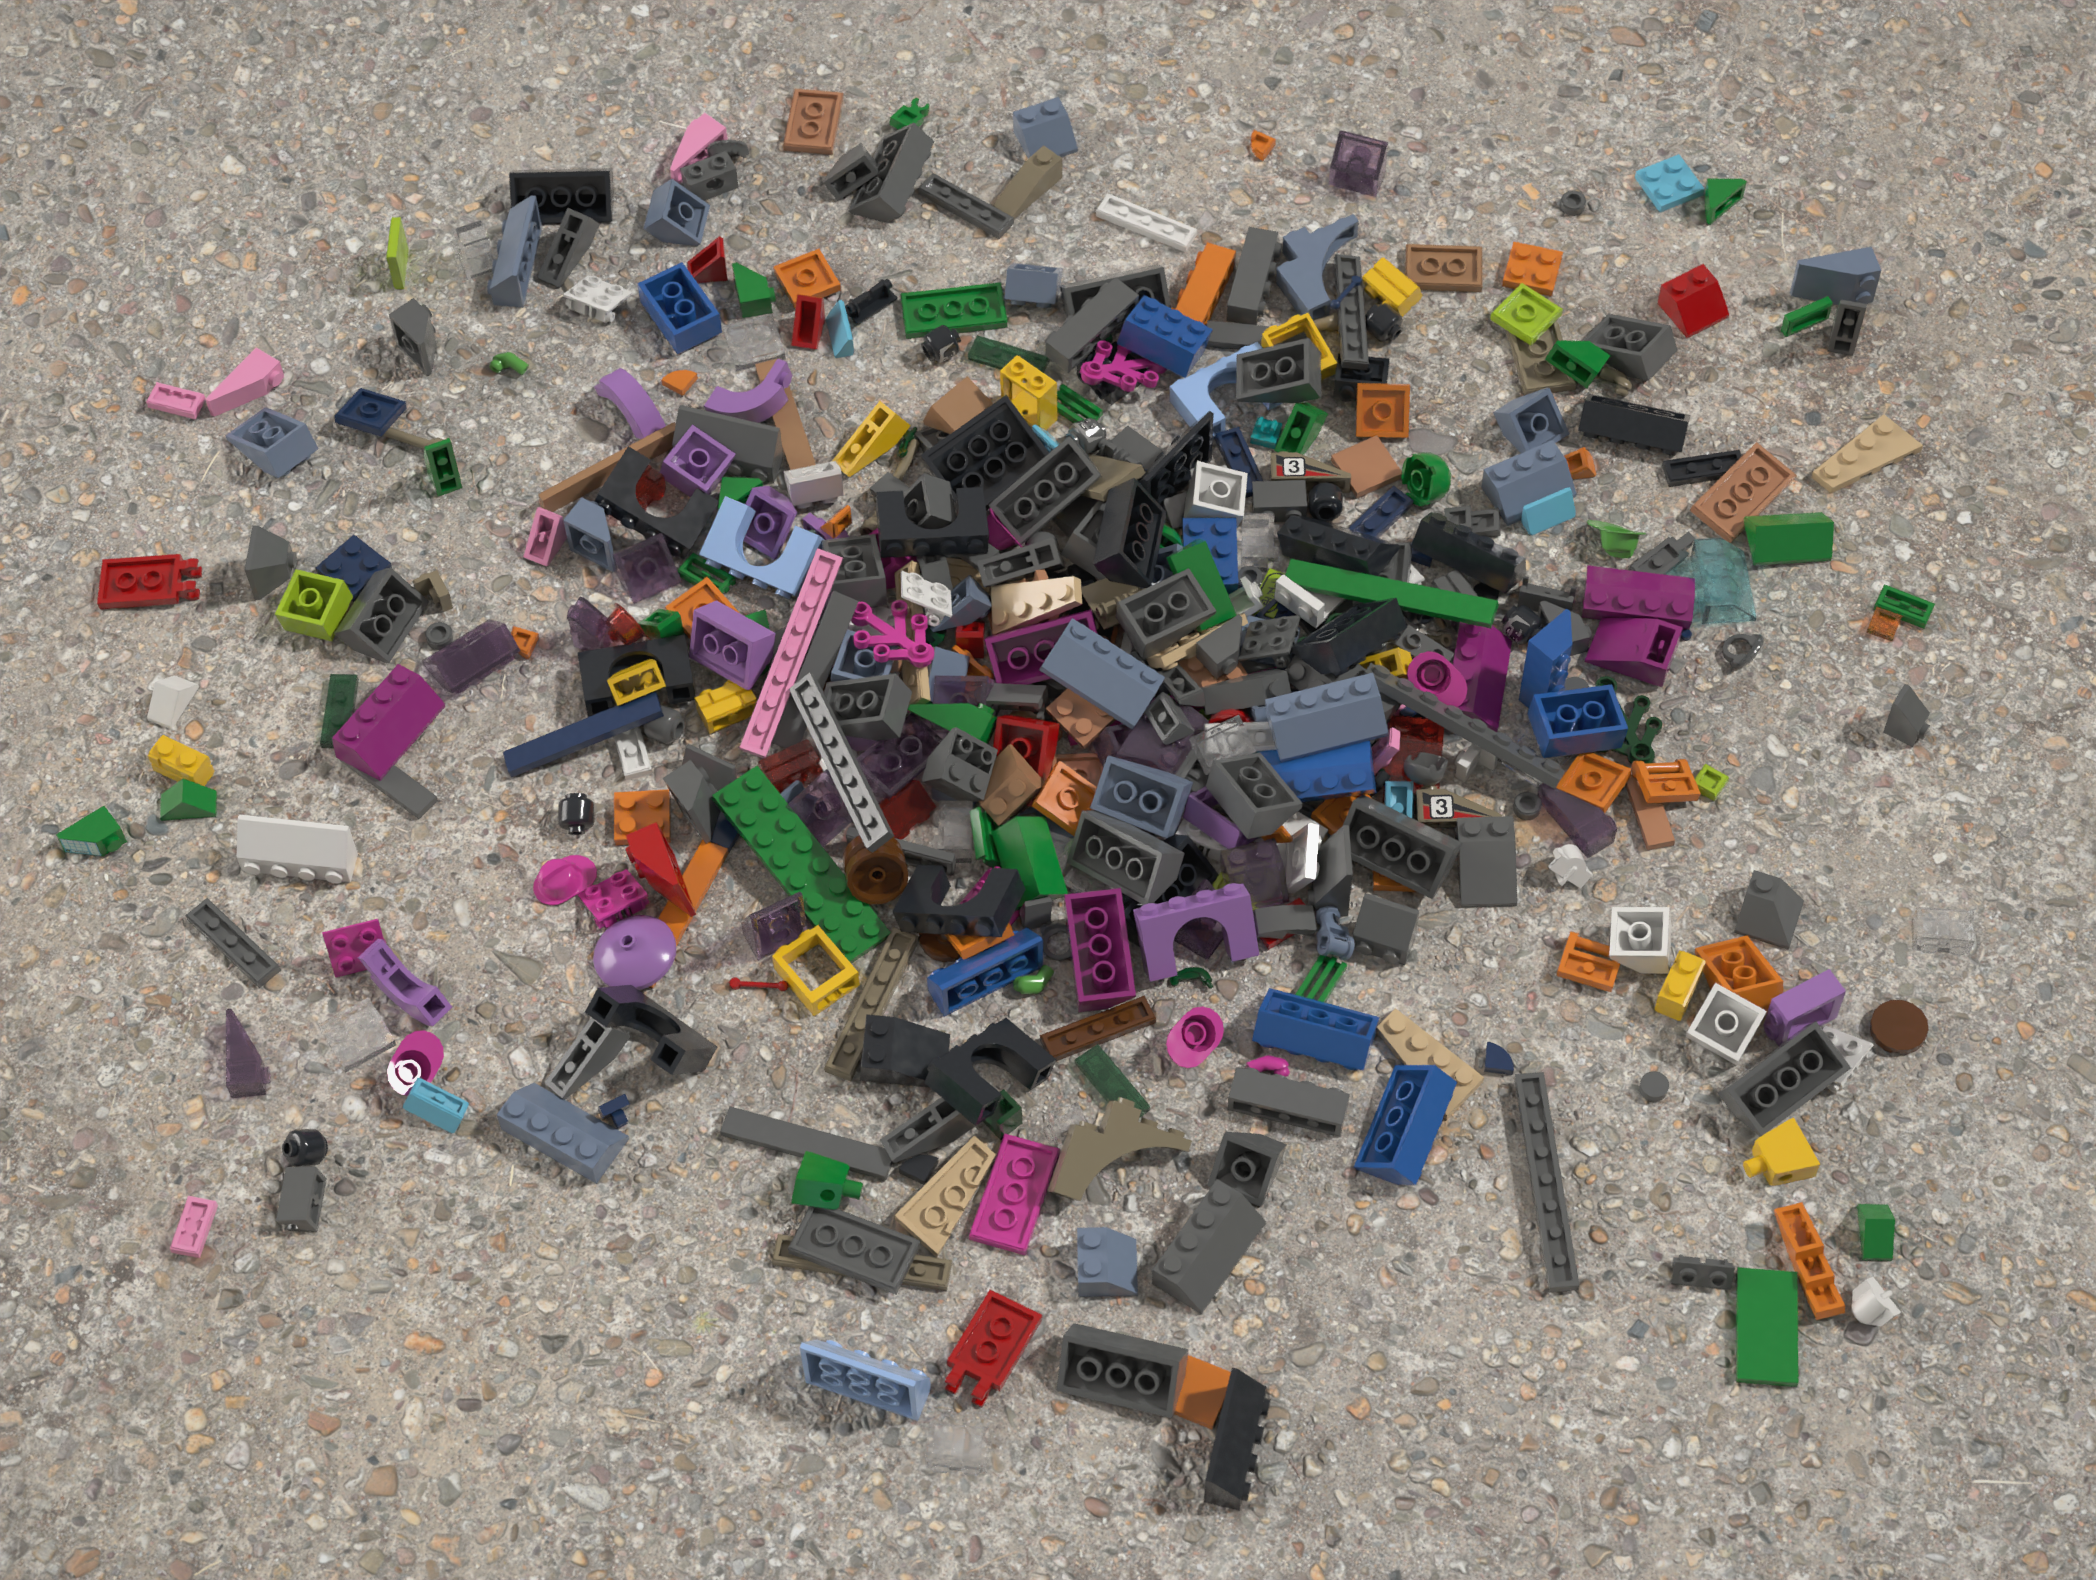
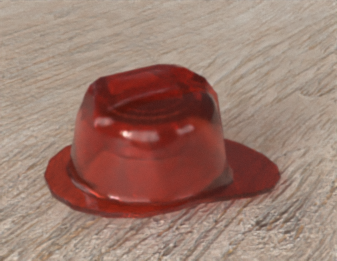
M614 603L615 608L606 619V625L609 629L608 635L611 641L630 645L643 637L652 640L621 605Z

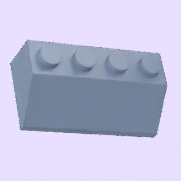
M530 196L511 208L507 220H503V238L498 240V258L494 259L492 264L493 279H489L487 285V292L492 297L493 305L524 307L542 232L536 196Z
M1073 618L1039 669L1131 729L1135 727L1165 679L1164 676L1140 662Z
M1373 673L1265 699L1266 717L1280 763L1389 736L1381 696Z
M536 1083L514 1091L497 1113L501 1130L596 1184L630 1139L625 1133Z

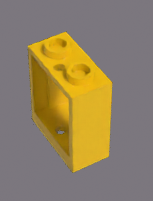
M1309 313L1301 316H1292L1286 323L1279 326H1270L1262 333L1261 346L1267 348L1304 332L1307 338L1321 352V380L1336 374L1337 362Z
M1015 356L1000 370L1001 398L1005 395L1008 396L1031 429L1036 424L1047 430L1058 420L1057 382L1020 356Z
M819 925L811 930L803 931L795 941L789 945L781 946L772 955L774 970L788 983L790 989L813 1016H816L860 986L858 971ZM820 944L842 971L813 991H810L788 964Z

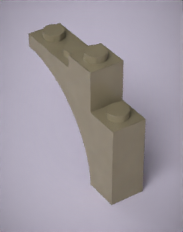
M1118 1097L1117 1101H1108L1098 1132L1095 1131L1097 1126L1084 1121H1080L1079 1125L1071 1124L1069 1126L1048 1192L1074 1201H1081L1084 1192L1095 1176L1117 1158L1132 1151L1151 1147L1189 1152L1192 1140L1184 1138L1185 1133L1177 1129L1169 1128L1168 1132L1158 1129V1123L1152 1120L1142 1118L1141 1122H1138L1142 1110L1134 1108L1135 1102Z

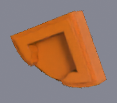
M1253 130L1251 135L1252 152L1258 159L1264 161L1276 145V139Z
M677 370L664 376L661 382L663 386L683 396L696 382L698 375L696 372L689 370Z
M513 626L511 632L513 646L519 655L529 659L539 640V634Z

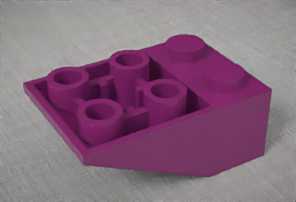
M1601 618L1584 662L1663 687L1679 646L1683 627L1659 619Z

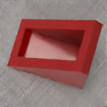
M722 237L716 238L687 262V269L697 283L728 281Z
M797 295L791 346L810 349L818 348L826 321L823 298Z
M974 621L971 624L957 626L956 645L962 650H968L974 658H984L985 621Z

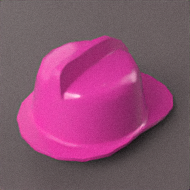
M990 508L991 513L987 517L989 544L999 551H1003L1016 544L1022 547Z
M1428 651L1420 653L1412 659L1408 666L1407 676L1408 680L1414 684V687L1423 692H1430L1436 695L1439 701L1446 705L1458 707L1463 703L1468 689L1466 680L1444 656Z
M570 855L562 859H552L541 867L533 883L534 894L544 904H562L585 891L589 886H592L597 878V869L589 858L581 855Z
M1196 1007L1188 1011L1173 1026L1167 1036L1166 1047L1174 1063L1184 1068L1196 1067L1218 1046L1224 1032L1223 1022L1218 1013L1211 1008Z
M423 1030L414 1031L402 1040L387 1069L388 1081L395 1091L401 1095L408 1096L417 1077L429 1083L432 1082L444 1058V1050L440 1039L433 1033Z

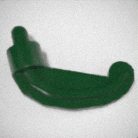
M913 427L911 431L907 430L903 435L904 439L898 448V456L900 458L907 455L908 441L910 442L916 437L914 434L918 430L917 427Z
M1200 967L1182 969L1177 971V975L1172 976L1170 979V983L1174 987L1182 980L1199 979L1203 986L1207 985L1209 989L1213 988L1211 983L1213 979L1204 968Z

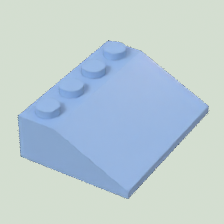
M817 1339L801 1343L800 1353L806 1383L916 1421L919 1420L931 1390L930 1378L924 1372L917 1369H910L909 1371L900 1368L891 1360L883 1359L879 1361L873 1359L864 1351L854 1350L853 1352L844 1349L839 1343L831 1340L823 1342Z

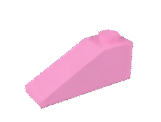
M706 113L702 114L698 119H694L687 127L670 167L671 179L681 184L680 168L709 158L707 152L709 144L715 141L728 140L726 127Z
M255 348L205 399L210 415L215 417L267 395L284 378L280 361Z

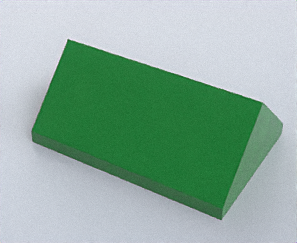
M1822 512L1745 516L1743 519L1753 565L1832 560L1834 521Z
M1196 539L1166 557L1173 575L1188 568L1190 569L1216 610L1215 615L1196 627L1198 632L1237 616L1205 540Z
M1015 817L992 832L1001 867L1005 869H1018L1026 889L1015 911L1020 910L1025 901L1046 897L1056 900L1068 894L1046 817Z

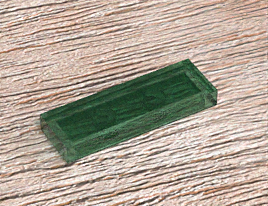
M977 335L968 353V360L1000 370L1017 355L1043 373L1049 364V358L1045 355Z
M330 674L320 739L321 748H334L333 736L354 714L359 682L357 674Z
M1099 1044L1075 1059L1076 1066L1107 1103L1108 1101H1117L1118 1097L1135 1102L1134 1108L1142 1110L1140 1117L1150 1111V1105Z

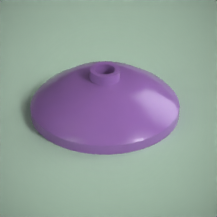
M635 915L624 918L611 925L598 940L593 956L595 970L600 979L609 987L632 985L638 990L645 989L658 982L671 968L676 955V940L670 928L656 917Z

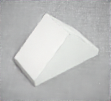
M175 675L156 681L148 711V721L173 729L198 690V684Z

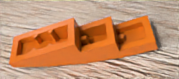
M1803 1202L1774 1209V1214L1795 1272H1797V1278L1816 1320L1844 1314L1845 1304L1834 1284L1835 1275L1824 1255V1244Z

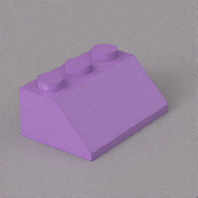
M714 601L694 609L689 657L742 688L749 690L773 657L775 633L726 605Z

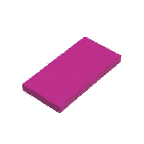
M1004 1133L969 1234V1240L1026 1255L1060 1155L1059 1148Z

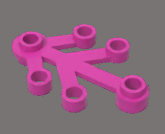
M1099 341L1097 343L1096 355L1093 361L1083 363L1080 369L1081 378L1087 384L1098 385L1101 381H1105L1127 392L1134 391L1137 382L1142 383L1148 388L1156 387L1159 379L1158 374L1165 373L1167 370L1146 358L1125 361L1127 354H1130L1132 351L1120 345H1117L1118 351L1113 362L1102 365L1104 359L1110 356L1112 345L1107 341ZM1148 368L1150 370L1146 371L1144 374L1135 371L1137 369ZM1116 373L1122 375V378L1115 376L1113 374Z
M896 600L891 605V612L895 618V629L872 614V609L867 603L858 602L851 622L859 627L870 625L883 635L870 636L867 631H857L854 634L855 647L865 649L875 646L873 650L874 659L879 663H884L888 660H909L913 666L918 668L930 665L935 653L934 648L926 643L925 630L928 627V619L924 614H915L911 618V627L915 631V642L906 637L905 617L908 614V605L905 601ZM899 645L903 649L890 650L888 646Z

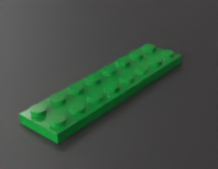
M755 766L712 795L714 803L813 928L819 925L851 964L887 940L889 934H891L889 929L868 903L861 902L852 895L847 885L845 874L758 766Z

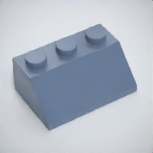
M1553 440L1485 468L1483 471L1481 488L1493 506L1499 508L1500 516L1507 526L1521 521L1523 507L1527 504L1567 487H1570L1572 490L1573 498L1577 495L1567 460Z

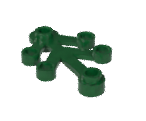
M1603 676L1596 681L1595 687L1612 684L1616 694L1617 682L1609 676ZM1639 695L1634 699L1633 711L1629 720L1620 705L1628 726L1625 736L1628 744L1623 743L1621 748L1610 749L1627 756L1631 765L1633 761L1653 763L1655 752L1651 745L1655 736L1662 729V721L1657 717H1650L1646 721V732L1642 740L1638 739L1635 732L1643 714L1647 713L1650 708V699L1647 696ZM1638 703H1644L1646 706L1641 707ZM1654 724L1658 728H1651L1649 725ZM1602 750V751H1599V752H1601V753H1606V752H1609L1610 750ZM1636 755H1643L1644 758L1638 757Z

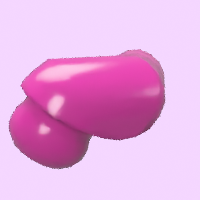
M1267 1055L1246 1062L1247 1067L1254 1068L1260 1073L1274 1070V1074H1280L1285 1077L1290 1074L1287 1067L1289 1064L1282 1058Z

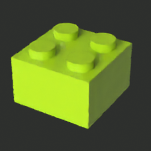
M295 569L275 612V616L286 631L333 641L334 633L341 624L353 595L344 580Z

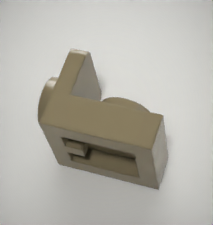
M437 570L422 574L413 580L414 588L423 596L430 595L434 605L439 603L443 612L453 609L450 594Z

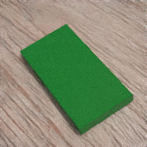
M1001 282L900 293L906 339L924 337L926 333L941 325L947 326L950 330L954 328L958 333L1008 328Z
M1737 1267L1736 1383L1786 1387L1798 1386L1797 1272Z

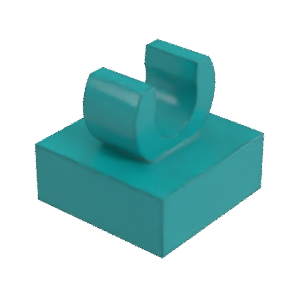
M1258 417L1250 437V444L1275 450L1282 432L1283 423L1277 422V420L1272 421L1264 419V417Z

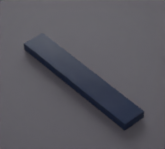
M653 691L503 751L508 773L512 778L663 717L664 714L657 693Z

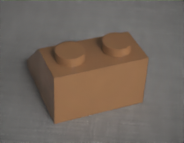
M1010 744L996 757L984 801H979V803L998 825H1002L1010 817H1014L1038 795L1045 782Z

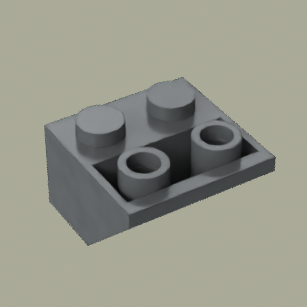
M957 727L952 728L929 755L921 782L963 804L984 801L998 750Z

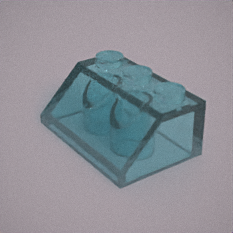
M1723 538L1694 539L1690 559L1702 624L1756 621L1744 551Z

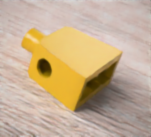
M648 659L621 670L607 680L617 706L666 687L658 665L653 659Z
M1794 1117L1759 1137L1752 1149L1754 1157L1743 1162L1744 1170L1749 1178L1763 1173L1771 1186L1816 1177L1820 1166L1816 1155Z

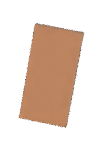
M1756 442L1691 507L1690 511L1731 544L1745 530L1744 517L1759 516L1795 480L1797 475Z

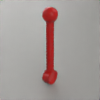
M734 977L729 981L730 987L733 990H737L740 987L775 988L784 992L788 989V983L784 980L778 983L740 981L739 978Z

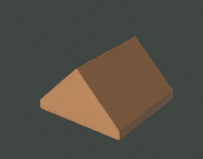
M967 376L930 407L923 423L931 428L951 434L991 406L993 402Z

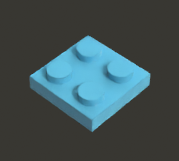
M1680 154L1640 169L1635 173V179L1660 213L1704 196V187Z

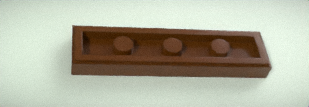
M1144 995L1039 1035L1040 1042L1043 1048L1056 1058V1061L1153 1025L1156 1023V1017Z

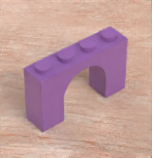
M1231 883L1224 886V888L1213 891L1202 890L1196 895L1188 897H1173L1168 902L1159 904L1148 903L1139 909L1133 910L1143 969L1150 982L1177 975L1173 941L1178 930L1185 923L1195 918L1207 917L1221 923L1225 951L1232 962L1259 955L1251 898L1243 883Z

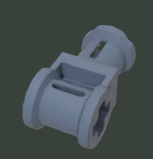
M1335 906L1320 908L1315 914L1317 923L1321 927L1316 934L1318 953L1323 956L1328 954L1335 955L1344 961L1350 959L1354 951V939L1350 936L1348 927L1340 925L1339 919L1341 916L1338 908Z

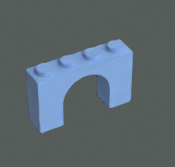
M1258 342L1244 346L1238 352L1228 357H1222L1216 363L1206 368H1200L1194 374L1184 379H1179L1170 385L1169 402L1189 427L1208 411L1214 413L1213 439L1215 433L1225 431L1226 417L1209 395L1218 386L1236 383L1237 354L1263 349ZM1283 403L1263 404L1268 410H1271Z
M725 496L699 555L707 559L705 564L720 569L721 566L730 569L728 574L741 580L744 579V576L752 578V584L766 590L768 586L777 589L775 594L790 600L791 596L798 598L817 548L822 550V540L824 539L817 534L795 526L782 555L775 562L766 566L750 565L743 553V540L756 511L748 505Z

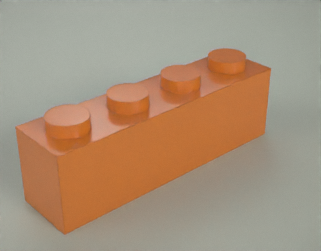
M1207 242L1204 250L1199 251L1197 254L1195 269L1190 270L1188 273L1186 288H1182L1179 292L1177 307L1172 309L1178 310L1183 315L1195 321H1200L1207 326V321H1210L1235 268L1236 251Z

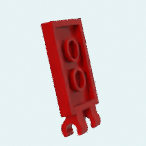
M181 554L102 559L97 605L100 609L179 604V597L188 600H198L200 589H196V581L188 580L181 582L182 575L190 578H201L203 568L198 566L199 560L197 558L183 560Z
M989 1290L947 1359V1366L952 1368V1370L945 1379V1383H947L945 1390L956 1394L965 1375L979 1381L971 1394L973 1396L971 1403L982 1408L992 1388L999 1392L1003 1388L1042 1322V1314Z

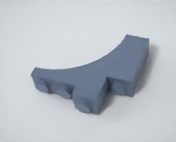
M1354 214L1346 218H1340L1336 222L1326 227L1318 228L1312 233H1309L1303 227L1283 236L1282 253L1288 261L1277 267L1276 284L1300 316L1309 313L1312 320L1329 316L1331 300L1325 291L1322 274L1334 253L1358 236L1359 220Z

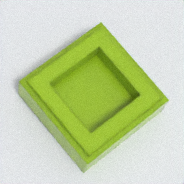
M1707 764L1702 767L1695 777L1700 793L1712 801L1716 800L1729 780V776Z

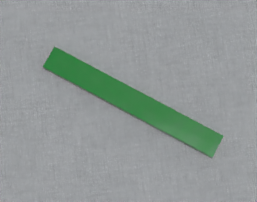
M1290 559L1285 573L1287 578L1309 592L1363 603L1397 598L1402 611L1490 629L1499 606L1497 600Z

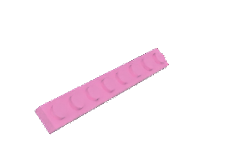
M817 548L741 742L740 750L766 759L791 695L789 688L796 682L843 557Z

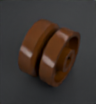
M860 835L847 845L843 853L844 872L852 895L859 901L868 904H884L896 899L904 891L908 883V868L899 841L892 837L873 853L866 849Z

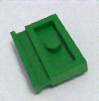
M977 807L970 811L976 859L978 861L982 859L983 863L991 868L995 866L1002 868L992 836V832L1002 825H998L986 811L982 813L981 808Z

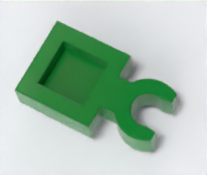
M914 98L911 101L910 108L903 105L890 117L889 125L898 130L911 123H915L918 127L921 126L924 117L929 113L930 104L927 103L924 107H919V99Z

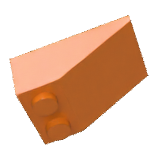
M1747 935L1695 948V955L1706 961L1703 973L1710 989L1717 983L1767 1012L1772 998L1783 993V980Z

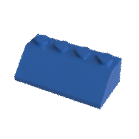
M1565 609L1528 641L1518 699L1528 709L1534 694L1565 691L1566 689L1564 686L1568 676L1567 670L1571 661L1570 654L1572 649L1571 612L1568 609Z
M1370 741L1280 763L1276 749L1259 751L1301 802L1376 793Z
M1028 928L1021 931H1013L1014 936L1002 943L995 944L965 960L961 957L954 964L933 971L927 977L928 992L943 1016L945 1017L1013 983L1014 979L1018 976H1027L1039 970L1043 965V940L1040 935Z
M1269 988L1258 1011L1252 1041L1258 1042L1266 1048L1277 1047L1287 1050L1288 1053L1293 1055H1307L1314 1057L1319 1062H1333L1349 1070L1359 1069L1364 1071L1380 1017Z
M1395 1065L1354 1168L1396 1185H1416L1428 1154L1432 1149L1438 1129L1442 1124L1448 1104L1452 1099L1457 1082L1436 1065Z

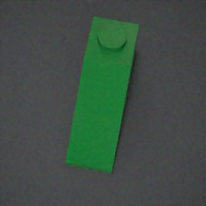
M450 438L425 446L424 461L437 496L439 497L462 489Z
M970 703L910 704L908 707L909 711L949 731L957 727L986 744L989 743L996 729L997 717L993 716L995 710L982 703H979L978 707Z

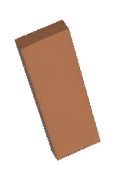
M1632 775L1625 784L1647 851L1673 846L1675 838L1663 804L1647 803L1637 778Z

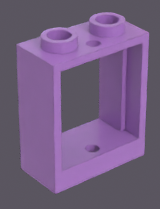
M1206 786L1197 792L1189 794L1183 818L1234 853L1259 838L1247 839L1235 823L1233 824L1213 810L1211 807L1219 803Z
M1828 969L1772 998L1763 1025L1766 1035L1779 1046L1810 1023L1816 1021L1819 1026H1822L1836 1019L1846 990L1831 970Z

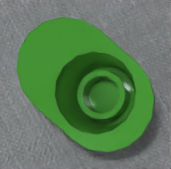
M1587 520V524L1600 529L1602 547L1612 557L1631 558L1637 548L1640 534H1646L1645 532L1632 531L1603 521Z

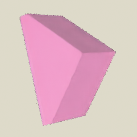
M541 507L537 508L524 558L544 566L550 565L567 539L563 516Z

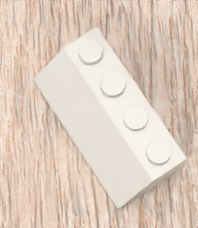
M249 815L238 816L237 860L242 871L252 875L259 873L272 874L279 878L291 876L307 881L320 879L335 884L341 882L351 883L358 853L349 826Z

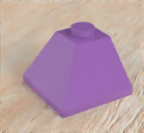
M770 486L753 487L745 505H748L756 512L743 541L775 560L778 558L797 511L788 497Z

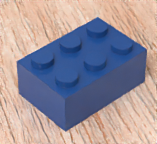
M683 262L637 283L640 303L677 354L722 333L720 313Z
M1144 295L1125 319L1116 344L1186 378L1203 355L1213 329L1205 326L1200 321H1195L1183 315L1178 310L1159 303L1156 299Z
M1183 518V547L1199 538L1205 540L1228 595L1238 590L1236 518Z
M1612 684L1534 694L1527 713L1543 758L1621 748L1628 731V726Z

